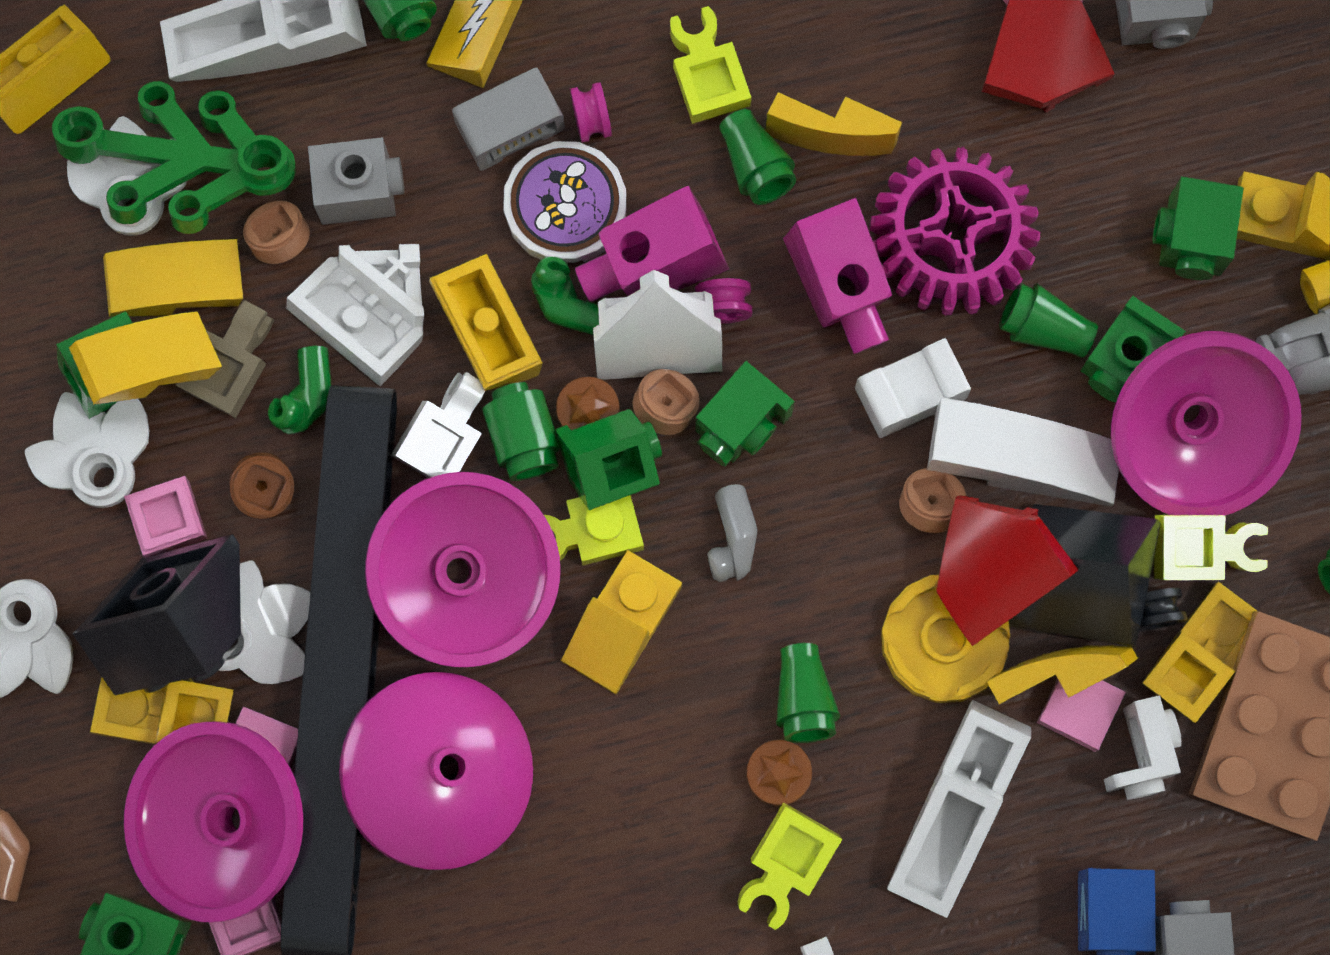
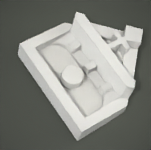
M399 244L398 250L354 251L350 248V245L339 246L338 257H329L287 297L286 309L377 385L381 386L412 354L423 339L424 307L422 306L419 244Z
M652 270L640 277V290L628 297L604 298L598 302L599 325L593 328L597 378L606 380L645 377L650 372L659 369L674 370L681 374L722 371L721 320L714 317L712 294L706 291L682 293L669 287L668 275Z

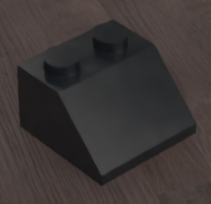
M233 534L142 558L73 633L115 696L142 689L146 693H152L169 683L190 679L194 683L200 682L215 674L225 663L223 655L241 635L240 544Z

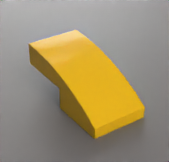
M778 92L767 113L766 131L775 139L809 150L847 156H875L892 154L898 141L902 122L848 97L844 98L834 118Z
M237 239L150 245L109 252L103 256L109 317H114L125 311L128 316L172 315L176 308L239 306L243 300Z
M197 311L124 325L77 340L69 347L93 404L146 398L159 385L209 379L222 367Z
M1216 582L1165 649L1142 684L1156 695H1160V698L1193 723H1196L1234 674L1233 668L1253 612L1257 610L1220 582Z
M1095 645L1068 648L1023 661L1002 671L986 682L998 703L1001 704L1056 674L1069 698L1123 670L1137 660L1138 657L1132 647Z
M101 677L90 734L155 745L171 732L190 724L227 722L234 690L181 680L169 683L152 693H146L142 689L115 696Z

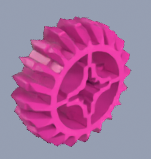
M964 146L956 150L953 162H947L944 153L937 148L931 152L929 168L914 156L908 161L906 167L908 176L898 172L892 173L888 180L891 192H880L875 202V207L882 214L872 216L870 221V231L881 236L873 241L878 257H890L882 264L886 278H892L899 274L903 276L896 289L899 297L908 295L913 288L921 291L917 304L921 310H926L932 298L936 297L942 299L941 310L945 316L952 315L956 302L959 299H962L964 308L969 314L977 313L980 307V294L993 306L1001 303L1004 296L1001 286L1010 290H1015L1023 279L1018 270L1031 269L1035 256L1028 249L1036 247L1040 240V232L1028 227L1038 217L1037 207L1020 205L1029 193L1027 184L1009 188L1007 184L1013 174L1011 166L1001 168L996 174L989 171L992 159L989 152L979 157L977 165L967 163L968 153ZM960 191L974 195L988 206L975 207L970 205L963 199ZM935 193V215L921 220L917 228L905 230L904 217L908 210L921 198ZM948 217L950 223L959 225L957 231L962 227L966 230L961 245L959 240L950 238L952 232L947 236L943 233ZM1003 233L1004 246L1001 255L987 267L975 271L973 266L976 256L974 246L988 242L991 235ZM934 255L941 258L946 263L950 273L933 268L919 256Z

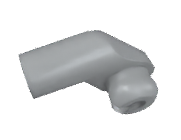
M734 484L721 488L715 494L727 540L726 547L712 548L707 554L712 577L718 582H723L733 577L736 578V581H739L750 572L758 532L746 489L742 485Z

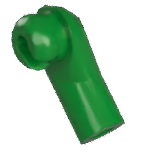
M551 256L540 260L535 272L532 274L531 286L544 317L555 325L594 336L593 328L599 325L598 304L578 298L569 276L570 268L563 259Z
M308 346L297 350L300 384L288 395H284L281 399L274 398L270 403L268 418L274 427L281 429L287 434L301 433L306 431L326 411L327 398L331 386L327 347Z

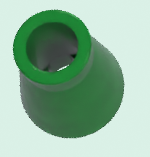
M738 110L727 116L720 123L719 130L725 139L739 191L742 195L749 196L754 204L763 205L781 198L793 188L796 183V176L793 173L795 167L794 160L757 122L751 110Z
M1020 283L1012 291L1005 304L999 321V329L1010 333V340L1013 342L1063 351L1083 358L1095 340L1098 324L1080 315L1038 283L1032 287Z
M797 643L783 647L780 650L782 664L776 725L783 728L785 741L792 743H811L833 737L836 734L835 722L840 719V713L820 660L818 645L813 643Z

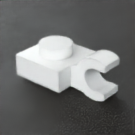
M467 372L464 375L457 373L443 397L440 408L429 401H422L391 456L427 478L459 472L481 435L480 432L466 424L485 393L480 380Z

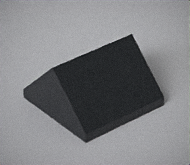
M1034 504L1032 508L1038 509V517L1041 518L1079 570L1010 619L1009 626L1015 630L1136 648L1161 522L1158 519Z

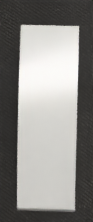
M222 0L160 21L169 79L175 82L221 78L289 67L367 46L358 0Z
M941 397L936 408L927 470L987 480V486L1111 507L1114 505L1119 468L1115 461L1111 439L1039 417Z
M974 700L971 701L920 811L887 890L939 915L948 917L1003 803V795L1031 739L1030 726Z

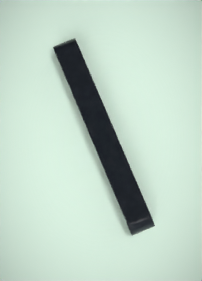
M331 385L327 398L294 775L302 801L303 835L298 858L290 876L285 882L281 924L282 955H352L363 835L353 823L346 809L340 786L339 768L342 746L347 731L360 709L375 693L380 621L372 608L367 592L365 559L372 532L378 520L390 505L394 459L391 454L395 447L397 422L396 389Z

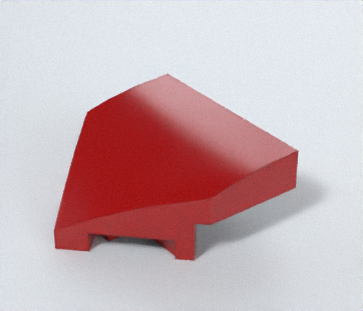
M1008 0L982 92L1037 107L1047 113L1054 109L1056 104L1093 85L1097 87L1112 79L1115 73L1081 0Z
M959 495L955 497L936 592L971 646H974L1067 580L1079 569L1041 518L1038 517V509L1027 507L1024 510L982 503L979 502V498Z

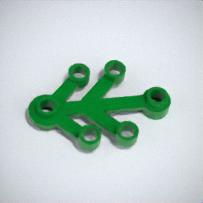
M161 81L145 84L139 90L137 98L142 117L150 123L160 124L172 140L105 130L99 114L90 108L81 106L71 107L62 111L56 116L52 124V133L58 152L65 159L73 163L87 164L96 160L99 155L161 164L159 167L132 181H120L109 188L106 194L111 217L121 224H134L140 221L146 215L147 202L205 171L224 174L197 191L184 190L176 193L170 199L168 209L173 227L181 233L194 234L204 229L208 224V212L245 192L261 196L281 192L291 184L296 173L295 158L291 150L276 137L270 135L256 136L237 113L234 98L224 91L216 90L203 95L199 100L198 109L202 126L212 133H223L233 149L210 146L177 104L173 88ZM157 99L166 101L159 106L149 105L150 102ZM218 108L227 110L221 115L209 114V112ZM80 139H87L81 142H75ZM262 167H270V168H271V169H269V170H264V171H259V170H258V169H260V168H262ZM130 198L136 200L130 206L117 205L123 199ZM186 208H195L198 210L197 213L191 216H183L179 214L182 210Z

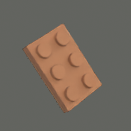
M1254 611L1233 668L1235 672L1228 681L1189 794L1317 841L1330 806V637L1268 614Z

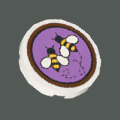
M554 141L531 150L514 166L504 186L503 210L513 238L529 255L540 260L553 256L563 259L566 263L578 262L580 260L585 262L599 257L605 251L599 237V232L603 228L626 217V188L618 168L601 151L580 142Z

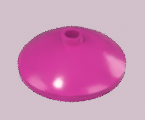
M1203 331L1176 338L1148 355L1131 373L1121 389L1111 423V441L1115 461L1128 485L1145 502L1163 513L1169 515L1224 516L1235 513L1266 494L1276 484L1290 464L1301 430L1302 416L1299 394L1289 371L1273 353L1250 338L1223 331ZM1193 405H1199L1200 411L1198 416L1191 422H1184L1186 410Z
M454 472L437 475L419 482L403 492L384 511L372 532L367 547L365 580L369 600L378 620L388 634L403 648L435 664L450 667H475L499 661L515 653L525 646L542 628L551 613L558 594L560 556L555 536L547 519L535 503L523 492L511 484L489 475L474 472ZM453 559L464 561L469 569L468 578L461 584L452 582L447 576V566Z
M445 672L421 673L403 678L386 686L360 709L347 731L342 746L339 768L340 786L346 809L353 823L363 837L379 852L398 863L425 870L453 869L466 866L488 856L501 846L516 829L527 808L533 783L532 753L526 732L520 720L510 706L496 692L484 684L462 675ZM446 755L453 757L458 763V774L453 780L446 779L440 771V762Z
M229 722L194 723L181 727L162 738L139 764L126 798L124 833L132 866L143 886L156 901L169 911L189 920L199 922L229 921L244 917L264 906L280 891L290 876L298 858L303 835V808L300 791L284 757L267 739L257 732ZM235 809L238 810L240 815L238 830L232 822V815Z

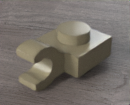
M244 300L223 339L206 331L222 367L209 379L176 383V386L236 419L266 366L262 359L251 353L265 340L271 330L274 319L267 316L268 313Z

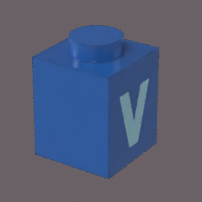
M1087 868L1078 871V951H1096V955H1137V952L1156 951L1155 870Z

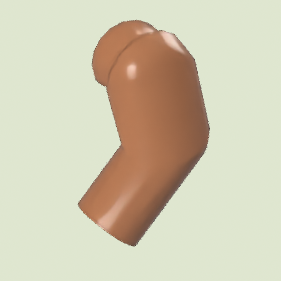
M0 809V899L17 902L30 852V844L28 838L12 816Z

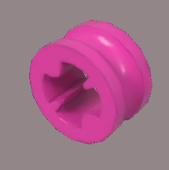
M601 83L592 84V89L588 92H581L578 87L571 88V101L581 143L588 142L590 136L594 133H600L604 138L612 136Z
M722 278L707 280L695 286V292L706 291L712 294L714 317L719 318L721 324L740 322L752 317V306L745 302V297L751 294L750 282L742 279Z

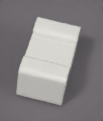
M944 338L884 368H878L862 375L857 379L855 390L879 438H883L936 414V408L941 397L964 401L967 399L971 387L947 339Z

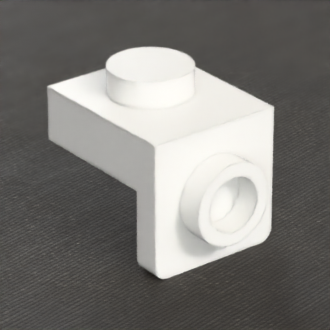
M1159 695L1134 701L1123 708L1139 769L1115 774L1104 779L1107 792L1124 789L1127 800L1166 791L1163 779L1181 773L1174 749L1181 746L1179 725L1172 709H1163Z

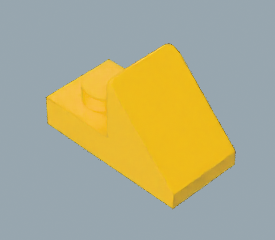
M1244 171L1237 186L1244 187L1237 239L1330 260V178L1324 173L1315 172L1306 185H1301Z
M627 550L598 599L593 597L588 604L561 662L616 695L681 590L682 582Z

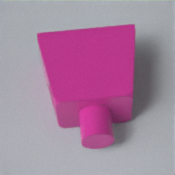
M689 186L681 188L603 228L599 232V237L607 254L575 268L579 282L590 302L621 288L627 296L640 290V277L652 270L668 275L669 287L675 290H680L729 270L709 220ZM648 254L644 260L637 263L642 256Z
M851 199L797 221L783 240L823 328L840 321L854 354L888 341L889 338L876 306L892 296L891 289L857 199ZM838 277L847 278L853 283L855 296H848L839 289Z

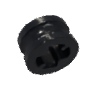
M1167 588L1147 592L1139 632L1161 629L1188 620L1186 612L1180 611L1177 607V601L1182 597L1181 588Z

